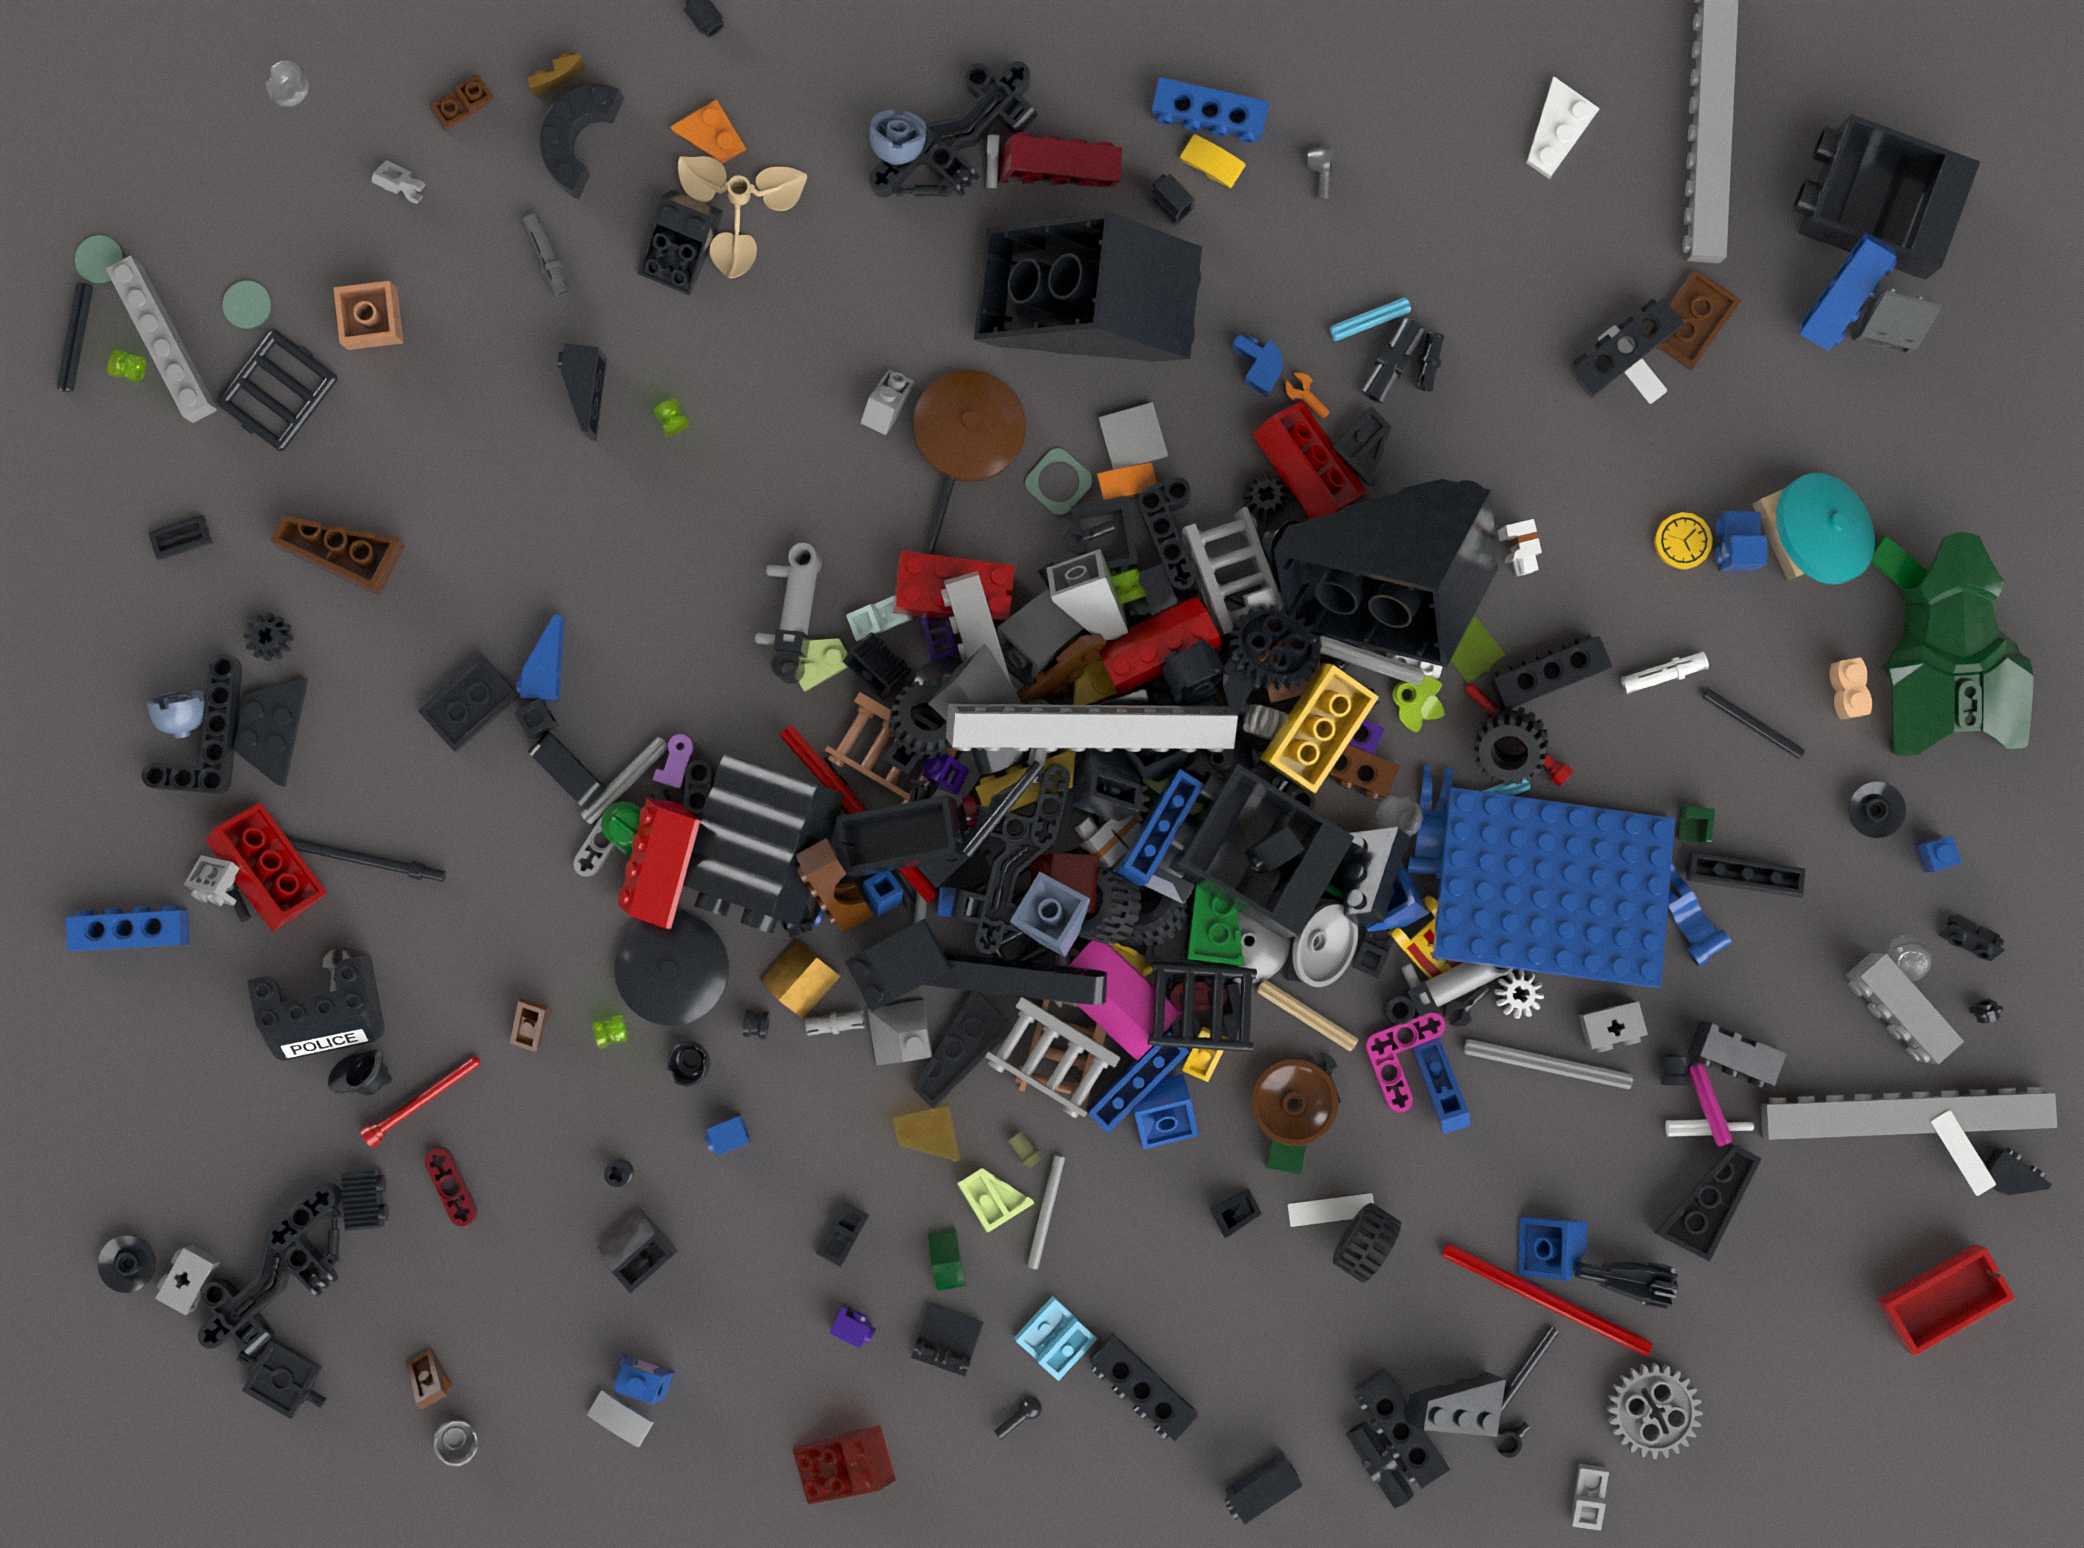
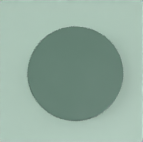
M96 235L85 239L79 245L75 254V265L77 271L84 279L92 283L101 284L111 281L106 268L123 260L124 256L121 247L116 241L107 236Z
M247 280L240 281L232 285L225 293L222 304L223 312L233 325L243 329L255 328L268 318L271 311V298L267 290L259 283Z

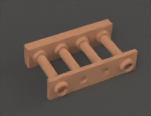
M859 692L854 701L859 705L857 709L859 713L837 750L829 746L826 747L825 751L831 754L828 760L842 768L845 763L902 796V804L909 802L910 794L895 786L902 774L901 770L893 766L886 779L871 772L872 767L891 737L890 731L892 728L888 727L891 710ZM876 715L884 720L881 724L884 727L863 762L859 765L846 757L867 720L869 718L872 719ZM952 747L951 749L948 748L945 754L955 759L959 751ZM922 774L920 775V777H919V779H918V780L930 782V781H928L927 779H925V778L922 776Z
M1039 999L1043 1001L1042 1009L1047 1011L1049 1000ZM1062 1002L1064 1004L1073 1006V1004L1070 1002ZM1039 1021L1028 1058L1039 1041L1042 1027L1044 1028L1045 1026ZM1065 1022L1103 1046L1106 1031L1097 1023L1095 1027L1090 1026L1086 1028ZM1048 1047L1043 1057L1060 1062L1066 1051ZM1088 1052V1055L1082 1053V1056L1077 1055L1072 1065L1077 1066L1078 1070L1083 1071L1081 1081L1070 1083L1062 1080L1056 1091L1070 1094V1098H1072L1093 1064L1092 1058L1094 1055ZM1034 1072L1031 1075L1045 1085L1050 1079L1048 1076ZM1017 1076L1015 1082L1020 1083L1019 1090L1025 1092L1027 1082ZM1090 1091L1081 1104L1082 1108L1086 1109Z

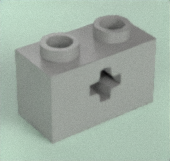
M1629 1001L1578 1015L1586 1046L1589 1049H1596V1053L1613 1049L1612 1044L1622 1041L1624 1046L1641 1042L1640 1037L1648 1035L1639 1001ZM1612 1021L1620 1026V1028L1615 1029V1033L1609 1032L1607 1028L1612 1026Z
M194 1245L178 1249L171 1260V1264L174 1266L169 1275L165 1274L157 1285V1289L160 1291L155 1299L184 1315L194 1312L201 1299L202 1288L210 1283L222 1261ZM188 1273L187 1280L190 1281L189 1283H184L186 1278L182 1274Z

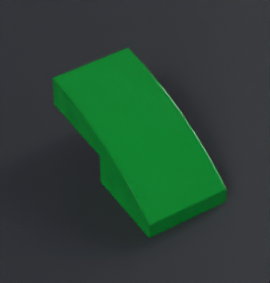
M1884 536L1874 547L1871 564L1883 576L1890 577L1901 590L1916 588L1925 578L1928 571L1888 537Z

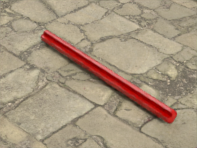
M788 726L781 732L780 737L824 787L844 794L841 806L848 814L868 811L793 726ZM917 867L898 869L927 903H931L939 896V890Z
M1447 1243L1442 1250L1441 1255L1443 1258L1635 1352L1648 1356L1652 1350L1653 1343L1457 1246Z

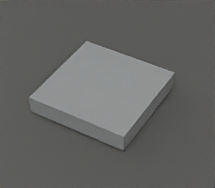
M1153 402L1098 417L1113 470L1168 458Z

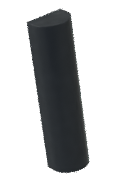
M1692 851L1687 860L1686 880L1802 898L1806 869Z

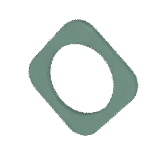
M1060 448L1050 450L1028 474L1025 480L1028 492L1056 515L1068 513L1070 506L1075 505L1092 485L1090 472L1070 454ZM1065 462L1071 465L1078 473L1079 487L1075 495L1069 500L1054 502L1047 499L1041 493L1038 479L1041 471L1048 464Z

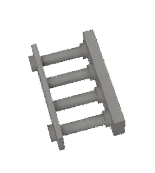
M1247 507L1241 508L1234 514L1236 518L1234 522L1203 532L1197 529L1195 523L1184 527L1178 532L1194 570L1195 581L1204 606L1220 638L1231 633L1234 623L1238 622L1241 614L1247 615L1248 613L1246 607L1232 612L1227 610L1224 603L1225 596L1260 584L1261 589L1266 587L1273 588L1279 612L1284 607L1282 593H1279L1255 530L1257 528L1255 517L1252 513H1249ZM1241 532L1246 545L1245 548L1215 558L1207 556L1204 548L1206 542ZM1248 558L1251 559L1256 574L1224 585L1217 583L1214 575L1215 569Z
M1021 997L1016 1005V1008L1020 1009L1018 1013L1020 1017L997 1055L990 1050L985 1056L990 1059L988 1065L1003 1073L1004 1069L1010 1071L1064 1105L1062 1110L1072 1117L1077 1118L1079 1114L1085 1117L1087 1110L1081 1107L1082 1102L1103 1068L1107 1069L1108 1065L1115 1068L1120 1060V1056L1026 998ZM1036 1019L1045 1025L1042 1029L1044 1033L1020 1070L1006 1060L1028 1024L1033 1023ZM1059 1035H1062L1069 1039L1067 1044L1069 1048L1045 1085L1031 1075L1054 1037L1058 1038ZM1085 1049L1094 1055L1092 1058L1094 1062L1073 1097L1069 1100L1056 1092L1078 1053L1082 1054Z

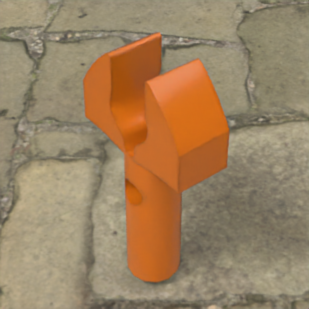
M1294 373L1293 377L1302 384L1301 389L1303 391L1294 389L1286 380V396L1291 401L1303 399L1320 418H1326L1330 411L1310 391V384L1313 380L1307 374Z

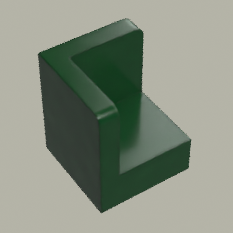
M1694 806L1680 807L1677 839L1685 842L1712 843L1715 809Z
M1272 1140L1269 1158L1265 1165L1266 1168L1301 1174L1306 1145L1288 1146Z

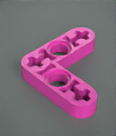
M1429 1012L1421 1017H1414L1406 1024H1396L1375 1032L1366 1039L1365 1049L1388 1107L1395 1112L1407 1111L1413 1102L1412 1093L1396 1053L1442 1035L1445 1030V1021L1437 1013ZM1429 1017L1433 1021L1438 1020L1439 1025L1435 1027L1436 1032L1432 1033L1431 1030H1424L1421 1032L1424 1037L1419 1039L1418 1031L1413 1023L1418 1021V1027H1422L1428 1024L1427 1019ZM1403 1027H1408L1413 1032V1038L1407 1044H1403L1397 1039V1033ZM1391 1032L1392 1040L1397 1048L1392 1049V1044H1388L1382 1047L1383 1052L1381 1054L1377 1050H1371V1046L1375 1044V1038H1378L1379 1041H1386L1389 1039L1386 1034ZM1387 1064L1395 1066L1397 1070L1396 1077L1390 1081L1384 1080L1381 1076V1069ZM1400 1080L1403 1085L1397 1086V1089L1401 1095L1407 1096V1099L1403 1101L1404 1106L1402 1107L1397 1103H1392V1100L1395 1098L1393 1089L1386 1090V1086L1395 1085Z

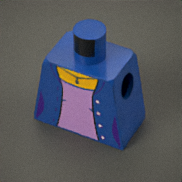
M623 1354L614 1379V1391L650 1404H655L666 1399L675 1372Z

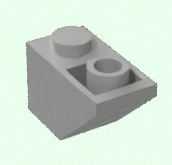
M889 369L870 395L861 424L886 435L895 423L913 386L914 380Z

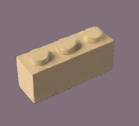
M1782 489L1758 500L1752 505L1756 512H1761V524L1789 581L1805 573L1790 559L1778 534L1776 508L1779 497L1784 490Z

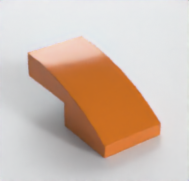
M1152 463L1134 465L1097 474L1103 500L1125 496H1139L1142 490L1157 484Z

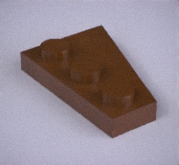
M1101 634L1081 636L1056 658L1057 665L1046 671H1040L1035 676L1037 682L1030 688L1023 686L1016 692L1021 702L1062 698L1068 693V688L1072 683L1084 674V669L1090 662L1099 657V652L1107 644Z

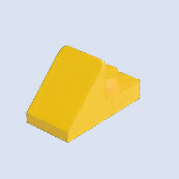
M1202 1027L1197 1037L1210 1038V1030ZM1223 1035L1221 1037V1039H1229L1228 1037H1225ZM1192 1048L1182 1071L1208 1082L1223 1050Z

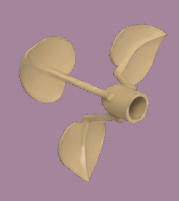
M680 156L678 161L679 179L689 197L701 202H709L713 199L716 192L721 194L728 190V198L735 205L734 235L729 232L718 234L710 244V257L713 264L726 278L732 279L743 275L751 268L756 259L757 246L752 236L739 235L741 205L746 204L750 199V193H753L757 197L763 196L764 204L772 210H788L796 205L800 199L807 181V174L789 167H770L764 169L756 177V186L760 190L758 191L753 184L750 185V182L744 176H734L729 182H726L725 167L714 158L706 156Z

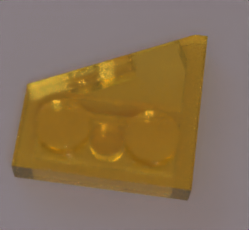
M950 1106L893 1117L899 1146L941 1156L953 1161L960 1160Z

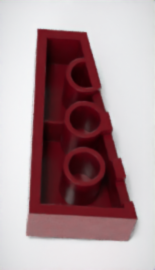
M1018 132L1012 135L1000 148L998 182L1008 183L1009 177L1021 178L1022 184H1034V182L1048 179L1051 185L1069 184L1070 180H1075L1076 186L1113 188L1121 181L1122 147H1114V144L1111 142L1088 144L1086 140L1079 138L1061 141L1059 137L1053 135L1035 138L1030 133Z

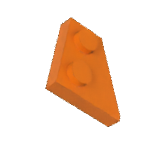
M717 99L670 126L675 135L686 139L693 146L701 151H705L722 164L746 150Z

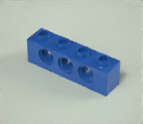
M1159 77L1151 117L1156 118V121L1161 124L1171 125L1172 122L1183 124V127L1188 130L1199 131L1201 128L1210 130L1211 134L1215 136L1227 137L1228 134L1237 136L1242 142L1254 143L1255 141H1261L1270 101ZM1179 101H1185L1188 103L1189 109L1179 111L1174 105ZM1206 107H1212L1216 110L1217 114L1214 117H1206L1202 110ZM1239 113L1244 117V121L1234 123L1230 120L1229 116Z
M178 905L161 906V911L150 912V907H133L132 913L122 914V908L104 909V915H94L93 910L75 911L76 916L66 917L67 951L190 944L188 910H179ZM155 919H158L161 923V929L157 934L151 928V924ZM127 920L133 926L132 932L129 935H126L123 931V925ZM99 922L104 926V933L101 937H98L95 933V926Z

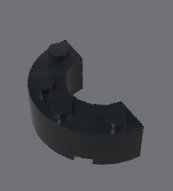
M601 84L585 85L567 92L549 109L541 127L540 149L547 169L559 186L578 200L590 173L585 165L575 159V141L582 129L592 123H614L624 97L621 91L613 86Z

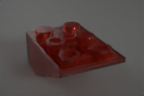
M881 1425L853 1430L793 1448L808 1504L877 1492L896 1481Z

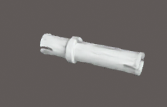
M1703 651L1681 659L1675 657L1669 663L1628 676H1622L1621 684L1624 692L1630 694L1631 692L1675 678L1681 680L1685 678V675L1708 669V660Z

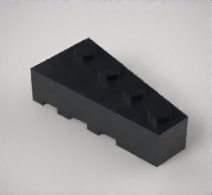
M1732 1144L1654 1233L1710 1262L1762 1158Z

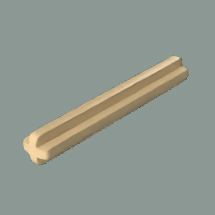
M1263 980L1258 986L1257 993L1346 1050L1352 1051L1356 1046L1358 1039L1269 981Z

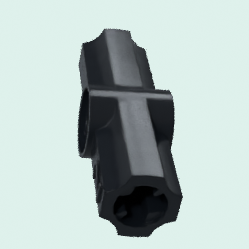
M1407 318L1403 319L1390 343H1387L1374 364L1376 367L1363 386L1361 392L1367 398L1382 404L1396 378L1399 379L1410 361V355L1425 331L1420 324Z
M1367 1421L1352 1427L1346 1433V1436L1361 1457V1463L1374 1483H1378L1394 1509L1409 1502L1414 1496L1413 1490L1399 1472V1466L1386 1446H1382Z

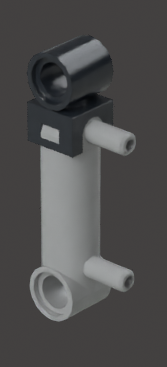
M798 543L790 549L788 555L790 567L770 564L767 566L766 573L768 576L788 578L780 629H776L775 635L757 633L755 636L756 644L774 646L773 649L777 653L771 661L772 671L780 680L787 684H794L800 681L805 673V666L798 657L807 658L810 643V638L807 636L817 573L822 566L820 555L807 543ZM811 555V559L808 564H799L800 559L803 556ZM794 662L791 671L787 673L782 672L785 663Z
M1464 962L1425 982H1420L1412 964L1409 963L1401 968L1410 988L1404 990L1407 997L1396 995L1387 999L1383 1008L1384 1015L1392 1023L1406 1024L1412 1020L1414 1014L1421 1017L1455 998L1509 974L1513 969L1502 968L1498 970L1494 966ZM1397 1002H1402L1406 1006V1013L1401 1018H1396L1392 1013V1007Z

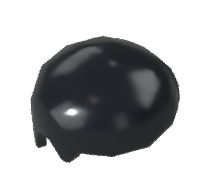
M685 1041L677 1044L669 1053L667 1070L672 1074L677 1085L689 1087L700 1083L708 1075L711 1067L710 1056L700 1043Z

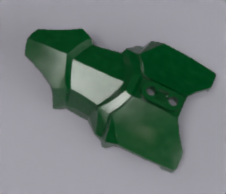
M1959 531L1942 538L1932 565L1920 585L1916 588L1899 590L1902 600L1906 603L1904 635L1892 650L1889 660L1882 665L1891 685L1892 737L1890 738L1891 752L1896 756L1920 755L1926 749L1955 732L1984 731L2006 749L2025 748L2028 745L2034 679L2031 660L2020 653L2017 643L1999 630L1993 600L1999 597L2005 581L1995 568L1978 535ZM1971 686L1972 692L1966 696L1965 689ZM1969 712L1972 715V720L1966 724L1965 718Z

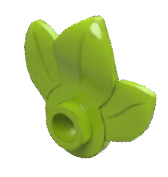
M1423 677L1420 685L1401 681L1394 687L1392 696L1396 705L1400 707L1399 719L1411 731L1419 732L1423 719L1434 720L1445 715L1441 702L1435 696L1442 687V683L1432 677ZM1405 689L1411 692L1412 696L1409 700L1402 698L1401 694Z

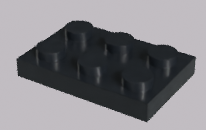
M480 653L417 711L448 746L457 753L517 700L520 695L488 659Z

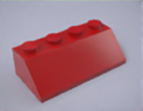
M1303 401L1272 416L1252 433L1259 448L1267 455L1274 469L1281 475L1291 493L1305 509L1309 518L1339 512L1342 506L1352 504L1367 493L1351 468L1331 448L1333 443Z
M1198 596L1129 628L1128 633L1123 634L1118 639L1106 640L1107 644L1099 652V656L1118 695H1121L1163 675L1161 670L1166 664L1164 658L1169 653L1174 651H1180L1181 653L1189 649L1193 643L1203 639L1212 645L1214 649L1221 647L1222 644L1207 610Z
M646 799L645 807L640 812L638 833L633 838L631 859L625 867L626 877L624 885L618 893V906L629 916L667 929L672 927L700 820L677 802Z
M261 802L215 827L206 840V843L218 859L232 862L240 868L235 875V882L272 932L296 919L327 894V891Z

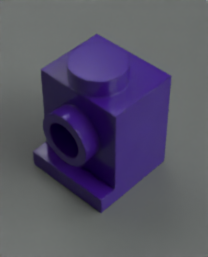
M937 753L935 758L928 759L927 757L923 764L925 770L922 776L928 781L936 783V788L958 795L970 770L950 755L943 754L940 756ZM954 770L956 772L949 783L947 779L951 771Z
M844 1304L829 1334L860 1349L863 1342L870 1343L877 1328L867 1322L869 1318L866 1315L855 1310L852 1314L847 1312L849 1306Z

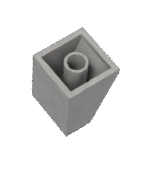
M1100 549L1047 568L1052 601L1092 635L1101 634L1105 641L1118 639L1123 634L1128 633L1123 603Z

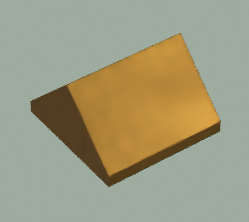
M798 938L762 978L761 982L781 1003L803 1019L841 975Z

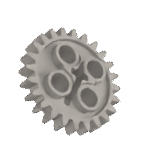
M1652 1363L1651 1371H1649L1644 1364H1641L1640 1373L1630 1368L1631 1377L1629 1379L1623 1375L1620 1376L1624 1383L1622 1386L1613 1384V1387L1618 1391L1617 1395H1608V1398L1615 1402V1405L1606 1408L1609 1412L1615 1414V1416L1608 1419L1610 1424H1617L1612 1430L1613 1434H1623L1619 1442L1622 1445L1630 1442L1628 1449L1632 1453L1639 1447V1455L1641 1457H1645L1647 1452L1650 1451L1651 1457L1657 1459L1658 1451H1661L1662 1455L1668 1458V1449H1672L1679 1454L1678 1444L1682 1443L1688 1447L1689 1444L1685 1438L1687 1436L1696 1438V1434L1691 1430L1692 1426L1701 1427V1424L1695 1420V1416L1703 1415L1702 1411L1695 1408L1696 1405L1701 1403V1400L1692 1397L1697 1392V1389L1693 1386L1686 1388L1690 1379L1684 1377L1679 1380L1681 1372L1677 1369L1670 1375V1367L1668 1365H1664L1660 1371L1658 1364ZM1665 1384V1395L1655 1398V1388L1658 1385ZM1642 1388L1646 1389L1649 1399L1658 1407L1657 1413L1666 1425L1668 1433H1663L1659 1421L1651 1414L1652 1408L1641 1392ZM1640 1398V1408L1634 1412L1629 1411L1630 1401ZM1679 1410V1420L1676 1423H1669L1668 1415L1670 1412ZM1648 1424H1654V1434L1650 1437H1644V1427Z

